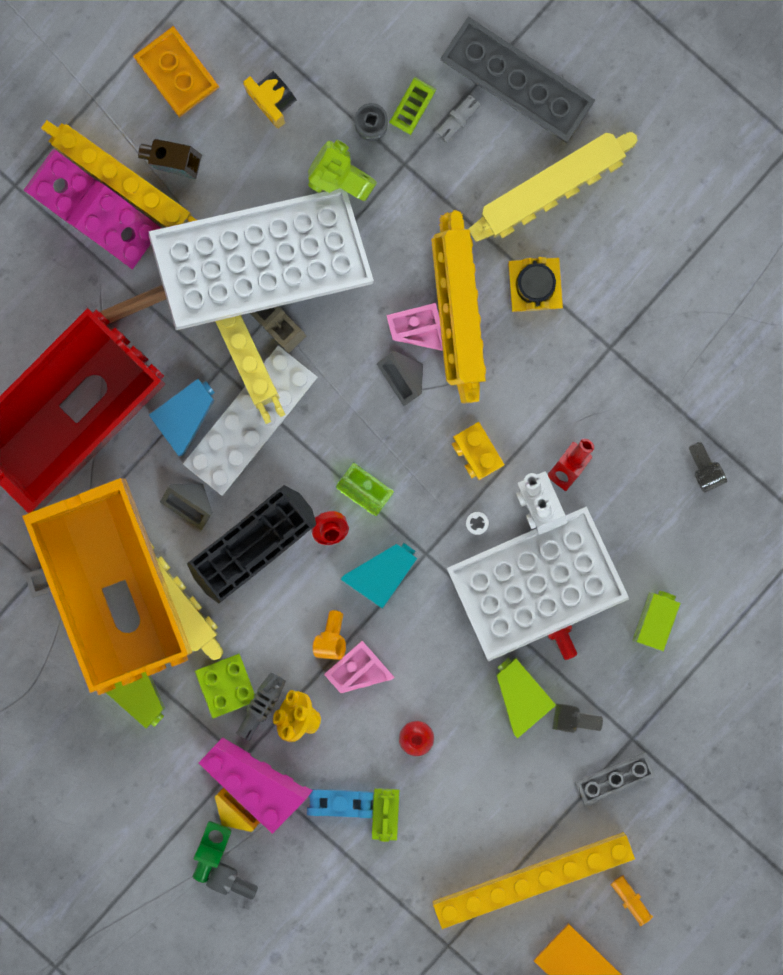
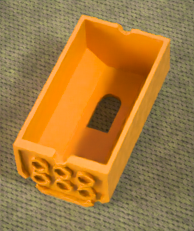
M116 479L22 516L90 693L97 691L98 695L115 689V683L120 681L124 686L143 678L141 674L143 672L150 676L166 669L165 664L169 662L173 667L189 660L187 655L193 652L126 479ZM126 580L140 617L138 628L130 633L122 632L117 628L102 588Z

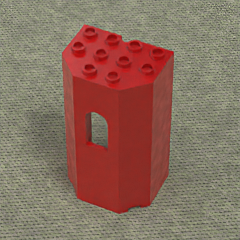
M87 308L0 395V486L27 513L44 508L166 385L162 380L164 375L152 363L149 366L146 364L149 359L134 346L131 348L128 346L131 341L115 327L111 330L107 326L110 321L97 309L92 312ZM92 375L102 377L107 384L105 395L76 423L60 405L86 378Z

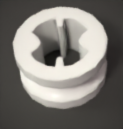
M481 512L471 513L466 520L467 529L475 535L484 533L489 526L487 516ZM479 516L484 519L482 523H485L484 528L478 527L476 530H473L471 528L473 524H470V520L472 518L477 519Z

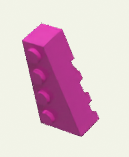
M223 737L198 763L272 834L313 791L306 786L302 787L288 775H282L275 771L266 762L258 761L250 753Z

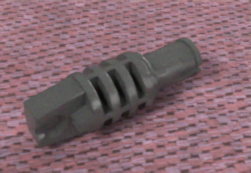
M270 672L259 686L257 693L253 696V700L250 701V705L246 708L247 715L236 734L244 739L246 738L248 741L251 740L260 722L266 721L267 715L270 714L271 709L275 706V702L279 699L286 682L282 677Z

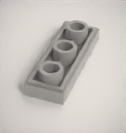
M643 752L575 781L586 806L656 775L646 752ZM613 775L620 776L618 783L611 782Z

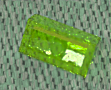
M354 462L336 485L338 490L374 516L380 513L394 493L392 489Z

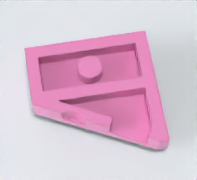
M436 303L386 315L392 340L443 351L440 318Z
M363 641L358 643L324 673L340 693L390 681L395 678Z

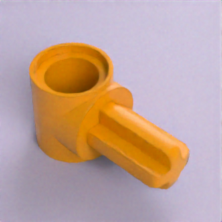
M337 610L329 612L325 632L317 635L313 642V654L316 658L341 660L344 657L346 642L343 636L340 635L343 620L342 612Z

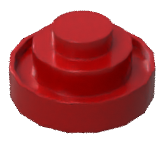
M327 511L315 517L316 526L311 529L316 542L322 545H333L339 543L347 536L349 526L346 517L342 513Z

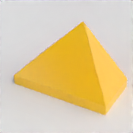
M224 787L215 796L222 826L252 832L260 824Z

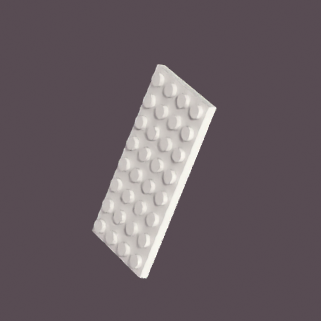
M341 188L330 193L326 191L157 229L149 231L148 234L175 330L371 285L374 281L348 194Z

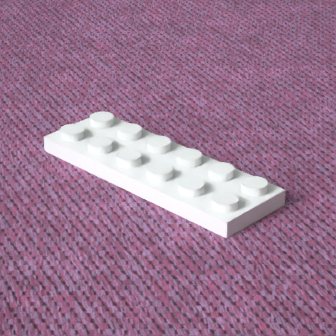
M280 346L276 347L264 362V365L279 394V401L286 415L280 417L275 410L274 403L271 402L264 406L271 417V422L266 424L245 386L183 463L184 466L222 496L318 378Z

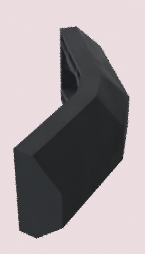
M283 485L244 519L187 563L193 579L207 596L218 604L221 603L316 526L313 509L299 492Z

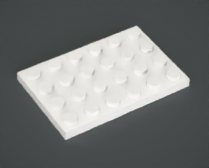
M587 506L566 515L567 524L541 535L538 534L537 529H534L447 568L488 661L629 600L628 594Z

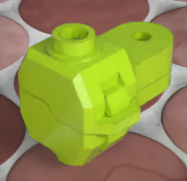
M336 140L334 143L327 141L308 170V186L319 193L322 190L330 193L341 188L354 197L366 201L377 182L371 176L350 164L349 147L340 140Z

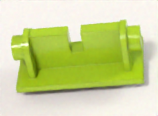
M374 788L372 839L381 842L397 841L400 789Z

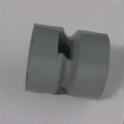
M368 103L358 109L355 115V127L359 136L366 141L373 142L385 135L388 128V117L383 107L375 103Z

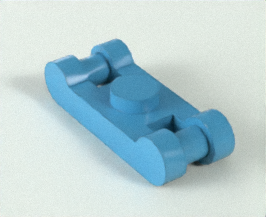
M311 789L313 791L308 796L310 798V805L307 807V815L373 818L371 800H374V792ZM320 798H328L327 807H320ZM353 799L361 800L360 809L353 808Z

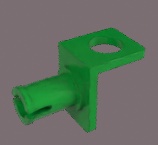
M212 821L207 823L193 858L198 861L192 876L193 879L201 883L208 881L212 867L217 868L232 832L230 828ZM211 831H220L223 834V840L219 843L211 841L209 838Z

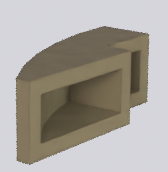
M279 306L250 313L288 354L307 337Z

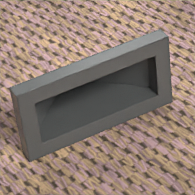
M395 351L377 363V366L403 406L422 394V363Z
M170 484L160 500V503L201 531L213 513L203 484Z

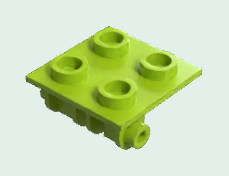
M240 653L194 671L212 719L246 706L254 698L255 693Z

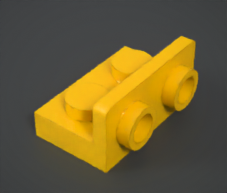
M480 422L453 436L455 442L451 443L458 457L461 455L465 457L468 464L464 465L471 479L476 477L479 481L505 465Z

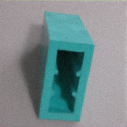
M405 543L401 546L395 544L346 573L340 580L383 609L417 560L414 556L416 551Z

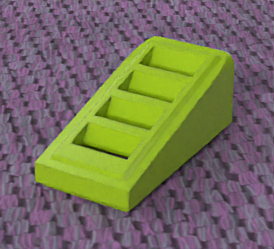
M414 77L389 123L411 135L437 89ZM417 87L427 93V97L425 98L414 92V88ZM411 96L416 100L422 102V106L419 107L418 105L409 101V97ZM406 105L418 113L414 116L404 110L403 107ZM399 114L413 121L411 125L398 119Z

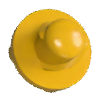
M290 690L280 709L275 711L273 723L276 724L278 735L282 740L295 742L304 733L314 734L320 727L321 716L312 707L310 697L306 693Z

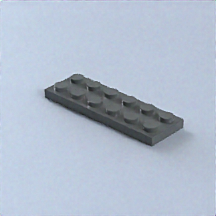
M469 16L440 58V61L566 144L595 102V99Z

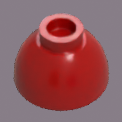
M412 721L401 729L399 743L407 754L422 756L433 747L434 733L426 723Z

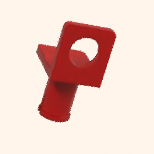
M585 438L581 439L579 444L572 442L547 474L549 479L562 490L567 491L592 459L590 453L594 450V444ZM560 471L565 473L568 477V481L560 480L557 477L556 472Z

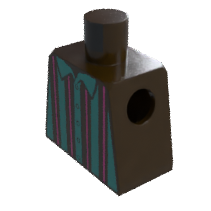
M154 139L152 146L141 144L138 150V158L148 160V164L157 170L192 179L197 178L202 154L192 146Z

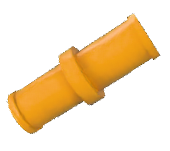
M624 875L610 884L624 902L622 904L623 907L629 909L639 923V926L646 924L653 918L640 900V894L634 892L624 878Z

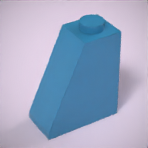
M199 379L195 380L149 414L155 425L180 457L186 453L215 401L211 396L215 392L207 381L202 383Z

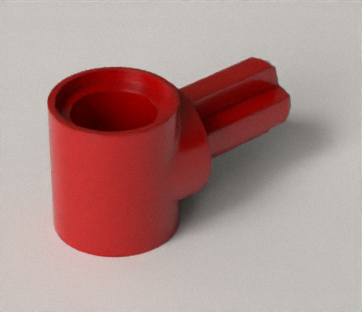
M571 625L547 635L549 639H555L564 660L577 656L576 648L569 635V632L572 631Z

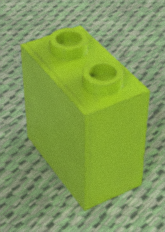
M660 590L658 595L649 592L632 639L633 641L664 652L681 604L675 601V595Z

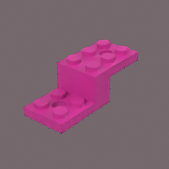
M55 149L50 152L24 188L26 193L132 270L151 245L148 235L149 231L162 229L107 186L92 178ZM59 178H63L65 187L61 191L56 192L53 187L54 182ZM130 227L132 229L131 238L122 240V231Z

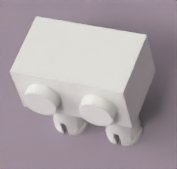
M546 471L537 475L534 473L526 475L524 480L518 483L519 492L516 495L521 507L526 505L529 511L526 518L530 528H536L538 534L541 535L567 524L566 515Z

